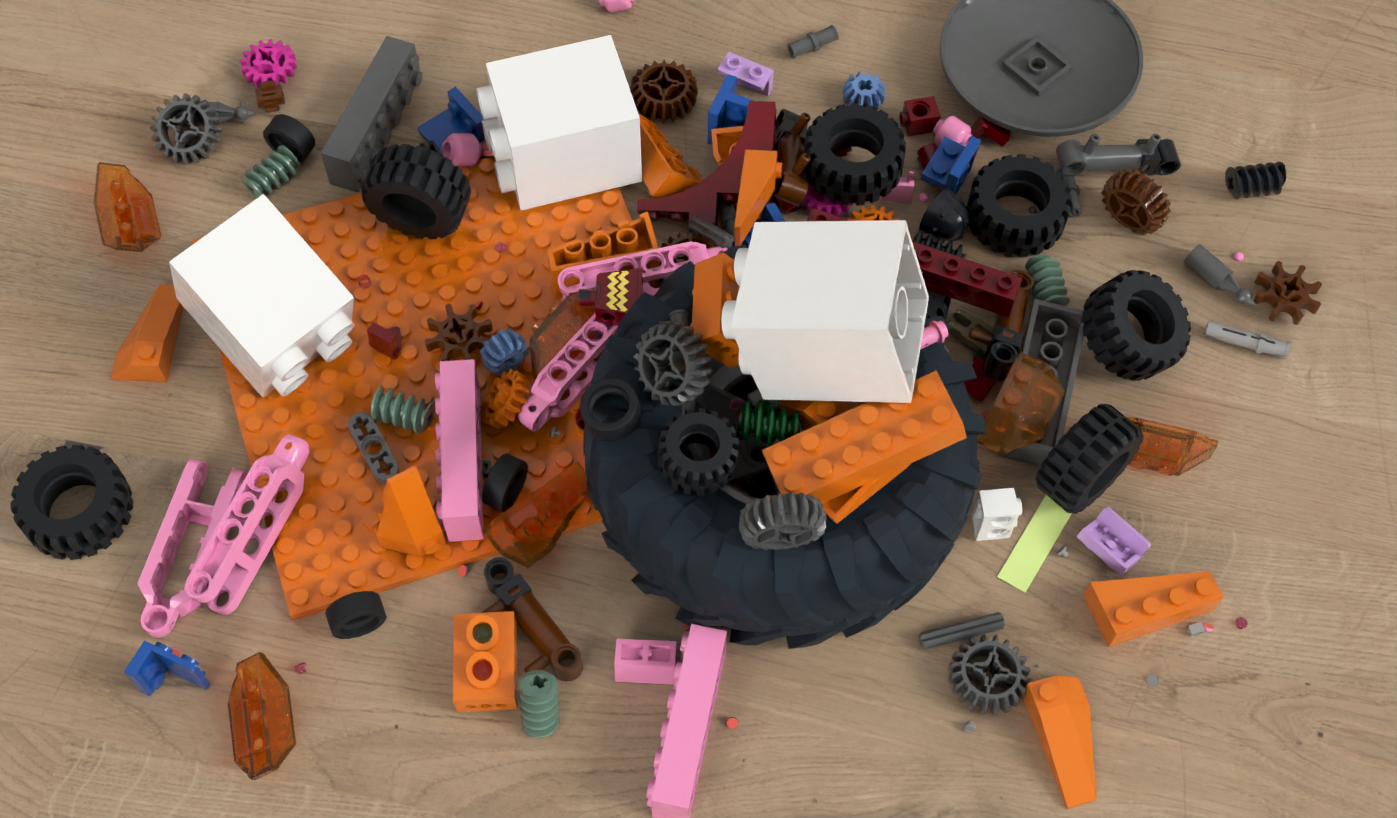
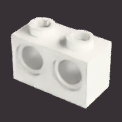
M1014 488L979 491L971 514L976 541L1011 537L1014 527H1017V519L1019 515H1022V502L1020 498H1016Z

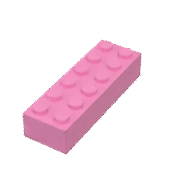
M475 360L440 361V372L435 373L436 390H439V398H435L436 414L439 415V423H436L437 441L439 440L440 449H436V463L440 469V475H436L437 493H440V502L436 504L437 518L440 520L442 532L446 531L449 542L484 539L481 400L480 383Z
M691 624L689 634H683L680 651H682L681 662L677 661L674 690H670L667 703V718L670 719H664L661 728L660 738H662L661 747H663V750L657 749L653 765L656 780L650 779L646 798H648L647 806L651 807L653 818H690L726 654L727 631Z

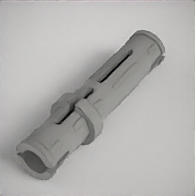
M1208 320L1204 332V337L1254 350V353L1257 354L1263 352L1286 359L1291 344L1288 341L1268 337L1263 332L1257 334Z

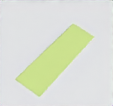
M1046 495L997 577L1026 593L1072 513H1067Z

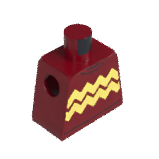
M642 268L599 273L596 278V289H579V306H595L597 322L619 326L624 315L643 294Z

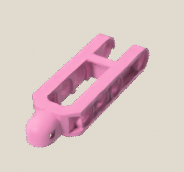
M691 241L572 266L560 272L558 285L561 293H563V302L567 311L575 315L595 311V306L573 305L570 303V298L579 296V289H596V278L599 273L619 271L625 265L632 266L634 269L642 268L643 290L654 297L659 288L651 287L649 285L651 280L661 278L665 280L677 268L689 261L695 265L698 262L723 253L728 248L717 246L707 249L705 244ZM678 254H685L689 258L688 261L674 263L673 261L674 257ZM650 260H658L662 264L660 267L646 268ZM570 277H577L580 280L579 284L569 287L565 286V281Z
M594 313L538 374L531 389V397L522 405V411L518 415L519 421L532 432H536L551 417L559 418L565 416L583 396L586 389L591 386L594 369L597 364L593 360L603 351L610 336H615L619 326L597 322ZM593 331V339L590 340L588 334ZM581 350L574 359L570 357L571 352ZM563 370L556 379L551 376L554 371ZM583 371L588 375L582 381L575 380L577 377H580ZM565 390L570 393L566 400H560Z
M288 434L282 438L273 455L263 456L254 462L185 583L187 594L198 602H207L209 608L219 615H229L239 606L303 492L304 473L301 469L310 452L309 445L304 439ZM292 443V447L286 450V444ZM262 475H269L267 485L257 488V480ZM287 490L288 495L285 501L276 503L275 497L278 492ZM253 500L254 508L252 511L243 514V505L247 501ZM272 515V524L268 528H261L263 518ZM238 526V536L233 540H227L228 531L232 527ZM252 541H258L259 546L256 552L247 554L246 548L248 544ZM203 579H208L209 586L206 591L197 593V584ZM228 592V602L219 607L217 605L219 595Z
M190 459L187 462L137 583L147 601L141 616V625L148 635L154 638L167 636L173 630L178 617H183L201 607L202 602H198L190 597L185 588L183 591L180 590V593L171 597V599L164 598L161 592L189 522L209 526L205 537H201V547L196 560L189 567V570L192 571L248 474L246 470L232 468L225 486L221 487L216 502L212 506L198 503L208 476V464L205 461ZM203 579L197 584V593L206 591L209 586L208 579Z

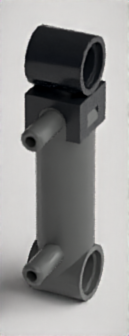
M1092 134L1086 145H1081V142L1078 140H1067L1056 148L1060 168L1065 176H1076L1084 171H1124L1127 168L1133 171L1137 169L1140 174L1146 173L1147 176H1151L1154 171L1158 175H1169L1181 167L1174 141L1170 139L1161 140L1158 134H1152L1150 139H1138L1135 145H1098L1101 140L1100 136Z

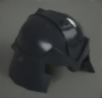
M951 188L941 191L924 213L919 230L923 229V234L927 235L933 233V237L939 239L940 236L943 237V244L945 241L963 239V235L966 233L970 223V213L962 197L958 198Z

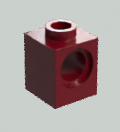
M934 96L904 101L903 112L899 113L900 124L906 128L908 136L933 133L935 125L941 118Z

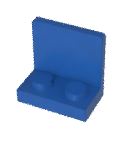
M456 86L447 91L449 98L448 109L418 126V132L428 143L430 140H433L439 147L441 154L443 142L452 133L473 134L479 143L485 140L482 128L483 116Z
M144 640L124 671L137 689L148 696H151L154 690L161 687L167 671L205 690L210 686V683L205 678L206 673L197 667L199 663L195 659L185 654L180 658L172 654L173 650L161 642H156L154 645Z

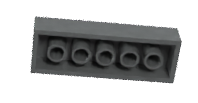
M389 36L385 37L321 152L330 184L354 192L360 191L374 156L382 150L384 144H388L390 141L391 131L395 124H399L404 107L410 104L415 87L419 86L422 81L419 56L416 53L415 44Z
M1034 299L999 446V456L1041 466L1048 457L1049 452L1062 438L1084 337L1082 327L1085 326L1082 323V312L1084 310Z

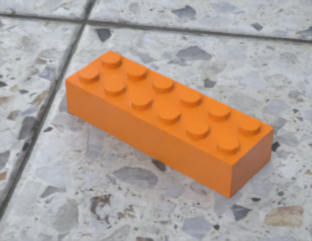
M934 371L915 380L911 403L866 402L765 448L762 452L781 494L789 492L798 494L802 492L805 495H813L815 498L820 499L821 504L964 440L967 436L964 424L938 372Z

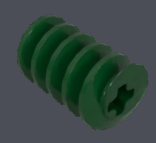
M746 400L741 407L736 436L741 430L743 439L747 441L751 434L754 433L756 443H760L765 435L767 436L768 445L772 446L776 438H779V442L800 433L802 421L799 419L798 411H794L790 418H787L786 408H782L776 416L774 406L770 405L767 411L763 413L762 404L757 403L752 411L749 401Z

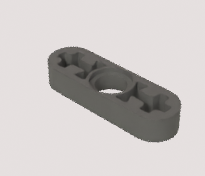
M364 412L356 413L348 421L349 431L375 480L385 486L387 479L400 473L398 463L373 418ZM360 423L366 426L369 434L365 438L361 429L357 426ZM370 444H380L382 449L379 453L371 455L366 452ZM384 460L386 467L391 472L389 475H385L382 472L379 462Z

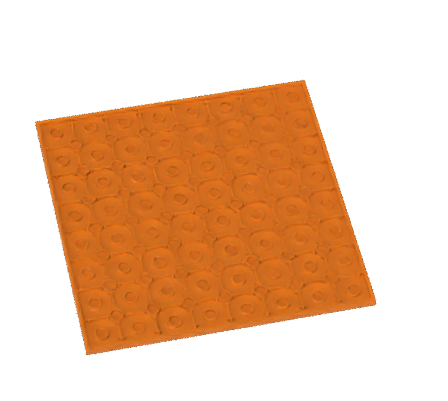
M494 156L479 159L476 165L472 167H459L469 181L471 195L460 226H458L454 233L444 238H415L414 235L409 234L408 236L402 234L397 229L389 228L386 223H381L377 220L375 214H371L368 211L367 205L363 202L362 193L282 215L354 297L352 312L354 327L347 334L352 339V344L340 356L330 362H326L319 355L304 366L303 369L308 373V378L296 390L284 397L274 389L262 398L219 348L250 467L259 458L273 455L282 438L288 434L304 439L309 445L310 452L301 469L304 473L303 492L272 545L285 600L292 620L327 610V607L334 601L351 593L361 591L380 593L458 568L461 565H468L602 522V517L599 511L595 510L594 504L587 492L585 454H583L584 431L577 426L575 415L580 408L581 398L565 416L559 418L551 417L536 432H532L519 421V413H517V417L513 422L509 420L507 427L501 426L499 430L482 422L483 418H481L483 487L487 479L483 477V461H491L492 469L496 461L506 453L528 464V473L524 486L513 506L506 512H501L483 503L484 539L449 542L445 531L443 535L446 544L442 545L437 552L425 554L421 557L380 547L374 533V527L380 523L378 512L384 508L382 497L385 486L375 480L351 436L348 421L354 414L360 412L371 416V403L377 389L381 385L384 387L383 394H386L390 387L394 389V397L400 391H403L405 393V401L409 395H415V404L422 397L425 399V407H428L431 401L435 402V398H439V390H436L435 373L440 372V356L445 350L436 348L428 352L425 340L438 335V332L429 330L427 319L432 318L437 322L445 321L448 318L445 307L447 304L452 305L453 313L456 315H464L468 312L471 304L482 301V308L477 310L478 315L473 321L481 323L490 319L493 327L492 332L483 333L479 337L483 340H490L491 335H496L499 330L506 331L509 328L522 335L526 341L525 343L528 345L527 350L529 354L524 358L525 362L520 364L518 369L513 370L522 373L530 381V384L527 386L530 392L526 395V400L531 397V389L538 374L595 313L594 311L575 315L566 310L563 302V293L561 291L554 292L547 250L578 238L585 240L590 238L593 232L601 229L605 232L616 228L617 223L624 220L631 222V216L619 187L520 211L515 191L501 193L494 168L496 160ZM201 238L191 240V244L193 245ZM656 280L650 281L649 285L651 287L659 288ZM579 296L571 297L570 303L579 305ZM373 322L386 329L392 327L400 328L402 348L397 359H392L369 345L367 329ZM455 331L459 339L463 340L459 332ZM593 331L588 334L590 340L593 339ZM475 349L470 353L471 359L475 360L482 405L483 396L489 391L488 387L492 386L496 377L501 378L502 375L498 376L496 373L488 370L481 359V349ZM581 350L571 352L570 357L574 359ZM599 355L597 358H595L593 361L598 362V359H599L600 355ZM454 356L450 359V361L465 360V358L462 356ZM556 370L551 376L556 379L563 370ZM583 371L580 377H577L575 380L582 381L588 375ZM565 390L560 400H566L570 393ZM436 409L430 426L421 434L415 433L413 429L410 431L405 430L403 426L396 427L393 423H384L382 419L379 421L373 419L397 461L400 473L414 465L417 468L437 517L436 504L440 502V493H437L436 475H440V469L436 463V449H440L439 440L437 441L436 423H439V415L436 414ZM363 423L357 425L361 429L364 438L369 435ZM554 426L555 430L560 431V435H554L552 438L550 437V431ZM292 443L286 444L285 449H290ZM378 443L370 444L366 452L371 455L377 454L381 451L382 446ZM709 448L711 457H714L715 453ZM384 460L379 462L382 472L385 475H389L391 472L386 467ZM262 475L257 480V488L267 485L269 475ZM287 490L278 492L275 497L276 503L285 501L288 495ZM272 515L264 517L266 528L273 522Z

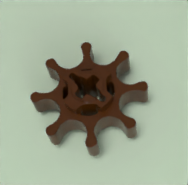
M1277 261L1272 269L1275 277H1269L1263 272H1259L1254 283L1264 287L1266 292H1258L1254 302L1255 304L1266 302L1272 305L1274 310L1269 316L1271 321H1275L1280 312H1286L1291 315L1293 324L1298 325L1304 316L1300 309H1306L1312 314H1316L1321 306V303L1310 298L1309 294H1317L1322 283L1317 281L1309 284L1303 281L1301 276L1306 269L1304 265H1300L1296 273L1289 274L1284 271L1282 262ZM1290 290L1288 296H1285L1286 291Z
M447 304L445 307L448 318L445 321L437 322L432 318L427 319L429 330L438 332V335L425 340L426 349L428 352L436 348L444 349L445 352L440 356L441 361H450L454 356H462L465 360H471L470 353L473 350L485 347L483 343L488 340H483L479 337L483 333L493 331L492 322L490 319L481 323L474 322L473 319L478 315L474 304L470 305L468 312L464 315H456L453 313L452 305ZM455 331L459 332L463 340L459 339Z

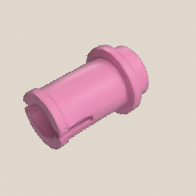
M931 321L929 326L924 328L920 350L935 342L942 343L945 341V338L948 337V330L942 321Z

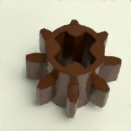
M274 80L261 82V88L255 89L258 107H266L267 113L279 111V105L285 104L282 86H275Z

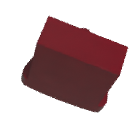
M981 116L971 126V134L974 137H978L983 133L1002 147L1009 141L1011 130L993 124Z
M373 322L367 329L369 345L384 355L397 359L402 348L400 328L392 327L386 329Z
M975 356L972 360L974 362L972 367L977 378L965 381L964 385L968 393L979 401H983L996 381L988 378L983 372V364L986 359Z

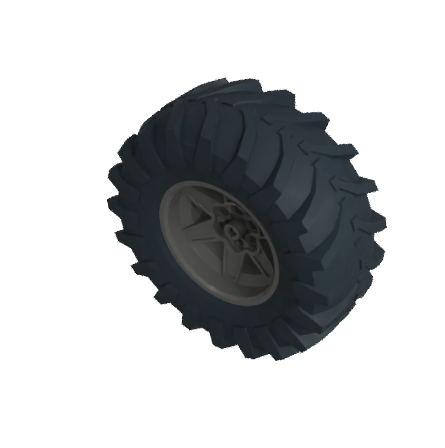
M745 244L735 246L723 253L735 260L737 250L747 247ZM689 261L677 268L664 280L654 297L644 292L634 302L622 318L615 336L611 335L594 369L591 385L596 381L606 378L621 379L629 383L636 391L642 409L641 420L632 433L622 439L615 441L602 440L593 436L586 425L584 426L583 454H585L587 492L594 504L595 510H598L602 517V522L606 528V531L602 532V537L607 547L622 555L639 572L631 581L644 594L665 597L680 606L675 619L688 626L695 624L731 628L729 641L731 643L759 645L786 636L789 649L803 648L820 644L841 631L847 638L878 624L893 610L896 611L909 602L926 586L952 550L954 542L967 521V514L975 494L974 490L978 489L982 477L979 461L977 460V435L985 434V418L972 411L970 398L964 385L965 381L977 378L972 364L953 362L943 343L935 342L920 350L915 377L916 380L934 371L938 372L964 424L966 439L911 463L904 471L836 524L826 515L825 533L819 536V539L816 541H810V544H803L798 548L768 549L766 551L762 550V548H752V546L746 545L745 541L742 540V533L739 530V516L741 515L740 510L745 508L748 503H754V500L757 498L740 491L732 484L751 476L760 477L768 473L776 495L780 493L762 452L763 449L770 447L767 436L764 435L761 442L756 443L755 435L751 434L746 441L743 439V433L740 430L737 434L740 438L738 456L731 479L728 478L727 484L723 488L718 485L717 492L710 494L708 490H705L704 496H697V491H691L690 495L683 494L684 489L681 487L678 490L672 488V480L666 482L663 478V471H659V459L657 458L660 434L662 430L664 431V425L668 420L673 422V416L679 412L682 416L685 415L686 409L692 408L693 412H698L699 408H705V413L711 414L713 410L719 413L718 418L720 420L724 417L729 420L728 428L734 427L737 431L741 407L746 400L736 395L758 389L753 376L743 374L739 365L729 368L712 357L710 362H707V366L713 371L706 375L710 383L703 387L704 392L700 396H696V399L692 402H684L682 405L672 406V404L662 405L660 400H652V392H643L645 383L637 381L641 375L639 371L634 370L638 365V361L633 356L639 353L636 344L642 341L641 335L648 332L649 328L670 321L669 314L674 310L680 309L689 312V326L692 323V290L694 289L695 265ZM942 316L925 319L924 328L928 327L930 322L934 320L937 322L942 321L946 325L947 330L951 328ZM668 340L663 345L665 349L670 347V341ZM680 378L676 379L674 385L680 387L683 380ZM612 395L605 397L597 402L593 409L594 418L600 423L616 422L624 417L629 410L628 401L622 396ZM764 400L770 402L769 406H774L775 415H778L781 410L778 408V404L783 400ZM749 402L750 409L753 411L755 406H753L751 402ZM776 438L773 445L779 443V438ZM691 443L681 449V452L691 460L705 461L712 458L708 446L701 443ZM760 456L764 461L758 462L753 460L752 457Z

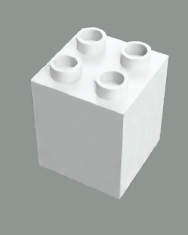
M611 35L486 63L489 85L476 88L480 110L484 119L482 121V128L489 152L493 151L496 160L494 168L501 193L515 191L520 211L642 182L640 117Z
M264 194L169 261L176 299L262 398L274 389L282 397L290 394L308 378L309 375L303 369L304 366L319 355L326 362H330L347 350L353 342L347 334L354 327L352 322L354 297Z
M906 220L755 222L749 248H739L736 252L734 274L736 282L740 287L737 300H727L724 303L721 323L725 338L735 339L737 342L741 372L753 376L763 399L911 403L929 295Z

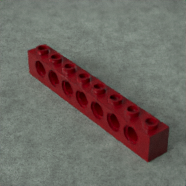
M812 208L807 221H850ZM912 241L927 290L1006 317L1010 316L1023 278Z

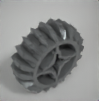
M185 93L182 96V100L177 95H173V103L167 99L164 100L166 106L164 109L159 106L156 107V110L161 114L159 117L152 116V120L157 122V125H152L150 130L157 133L151 138L153 141L159 142L156 148L159 151H164L163 155L166 158L172 157L176 163H179L182 159L185 164H189L192 158L194 162L199 163L200 154L204 158H209L207 150L216 151V147L212 143L213 141H221V138L215 135L223 131L220 126L216 125L221 121V118L214 116L217 110L214 107H209L207 100L200 101V97L197 95L190 98V95ZM184 111L179 119H172L176 114ZM198 111L203 116L205 131L198 128V118L196 117ZM177 126H180V127H183V128L190 126V128H192V129L195 130L196 132L191 131V130H189V131H184V132H183V130H181V129L178 128ZM168 128L175 130V147L169 139ZM201 139L196 145L186 148V146L189 147L192 140Z
M667 321L652 326L648 332L641 335L642 341L636 344L639 353H636L633 357L638 361V365L634 370L639 371L641 375L637 381L645 383L643 392H652V400H660L662 405L672 404V406H679L684 404V402H692L696 399V396H700L704 392L703 387L710 383L706 375L713 371L707 366V362H710L712 357L706 356L705 350L709 345H702L700 343L702 335L694 334V327H685L684 322ZM667 340L672 342L670 347L666 349L663 347ZM679 378L683 380L680 387L674 385L675 380Z
M789 492L787 494L778 493L773 496L767 495L766 498L755 499L754 503H748L745 508L740 510L739 530L742 533V540L745 541L746 545L752 546L755 549L762 548L764 551L768 549L798 548L803 544L808 545L810 541L819 539V536H822L826 529V511L823 504H821V500L810 494L805 495L802 492L798 494Z
M984 634L981 635L980 642L972 637L969 639V645L962 643L959 647L960 652H954L952 656L954 662H951L948 668L949 671L953 672L949 675V682L956 683L952 688V692L962 693L959 698L960 703L966 700L970 701L968 707L970 711L975 706H979L981 715L986 713L987 708H990L991 713L995 716L999 712V707L1005 713L1009 712L1010 705L1017 707L1020 703L1019 698H1024L1027 694L1025 687L1030 683V679L1026 677L1030 673V667L1023 666L1027 660L1026 656L1017 657L1020 650L1019 646L1010 649L1008 647L1010 644L1009 639L1001 644L998 642L999 638L997 635L993 636L992 641H988L987 636ZM987 656V660L984 662L968 663L975 657ZM998 659L1001 660L1008 667V669L1002 667ZM989 665H991L990 672L993 678L988 685L989 677L986 676L987 673L985 672L988 670ZM969 680L976 682L980 690L975 688ZM1005 685L1011 686L1010 689L1003 693L991 694L992 689L995 687L1004 688Z

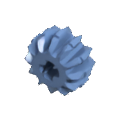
M858 71L856 76L850 75L845 85H843V100L848 106H851L852 103H860L859 106H874V110L878 111L885 100L884 82H880L879 75L871 77L870 72L862 75Z
M511 328L506 331L499 330L498 334L491 335V339L483 343L485 347L480 350L483 364L488 370L496 373L498 376L502 375L504 371L508 373L510 369H518V366L525 362L524 358L529 354L525 339Z

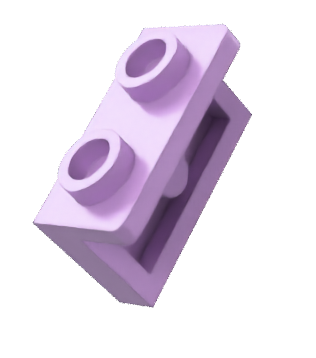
M728 52L718 67V73L724 75L723 78H726L727 74L736 76L737 84L769 96L773 89L774 70Z
M1108 506L1102 510L1093 522L1083 528L1077 536L1089 550L1093 551L1109 568L1120 576L1133 567L1151 546L1147 539Z

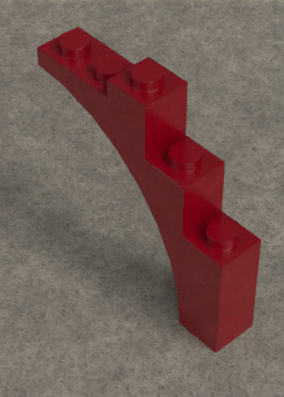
M749 101L746 122L740 138L728 158L715 172L697 185L678 194L658 199L637 200L638 213L642 214L648 211L650 221H657L659 217H666L670 221L683 222L685 218H689V224L691 223L690 218L696 216L717 226L719 199H723L725 203H738L745 149L774 151L776 103Z

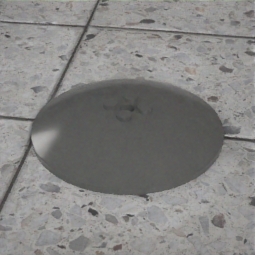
M959 0L946 19L940 40V58L943 71L958 97L971 110L991 123L1017 133L1033 136L1059 137L1074 135L1094 129L1108 122L1130 102L1137 90L1143 70V50L1139 35L1128 16L1112 0ZM1031 65H1041L1043 69H1035Z

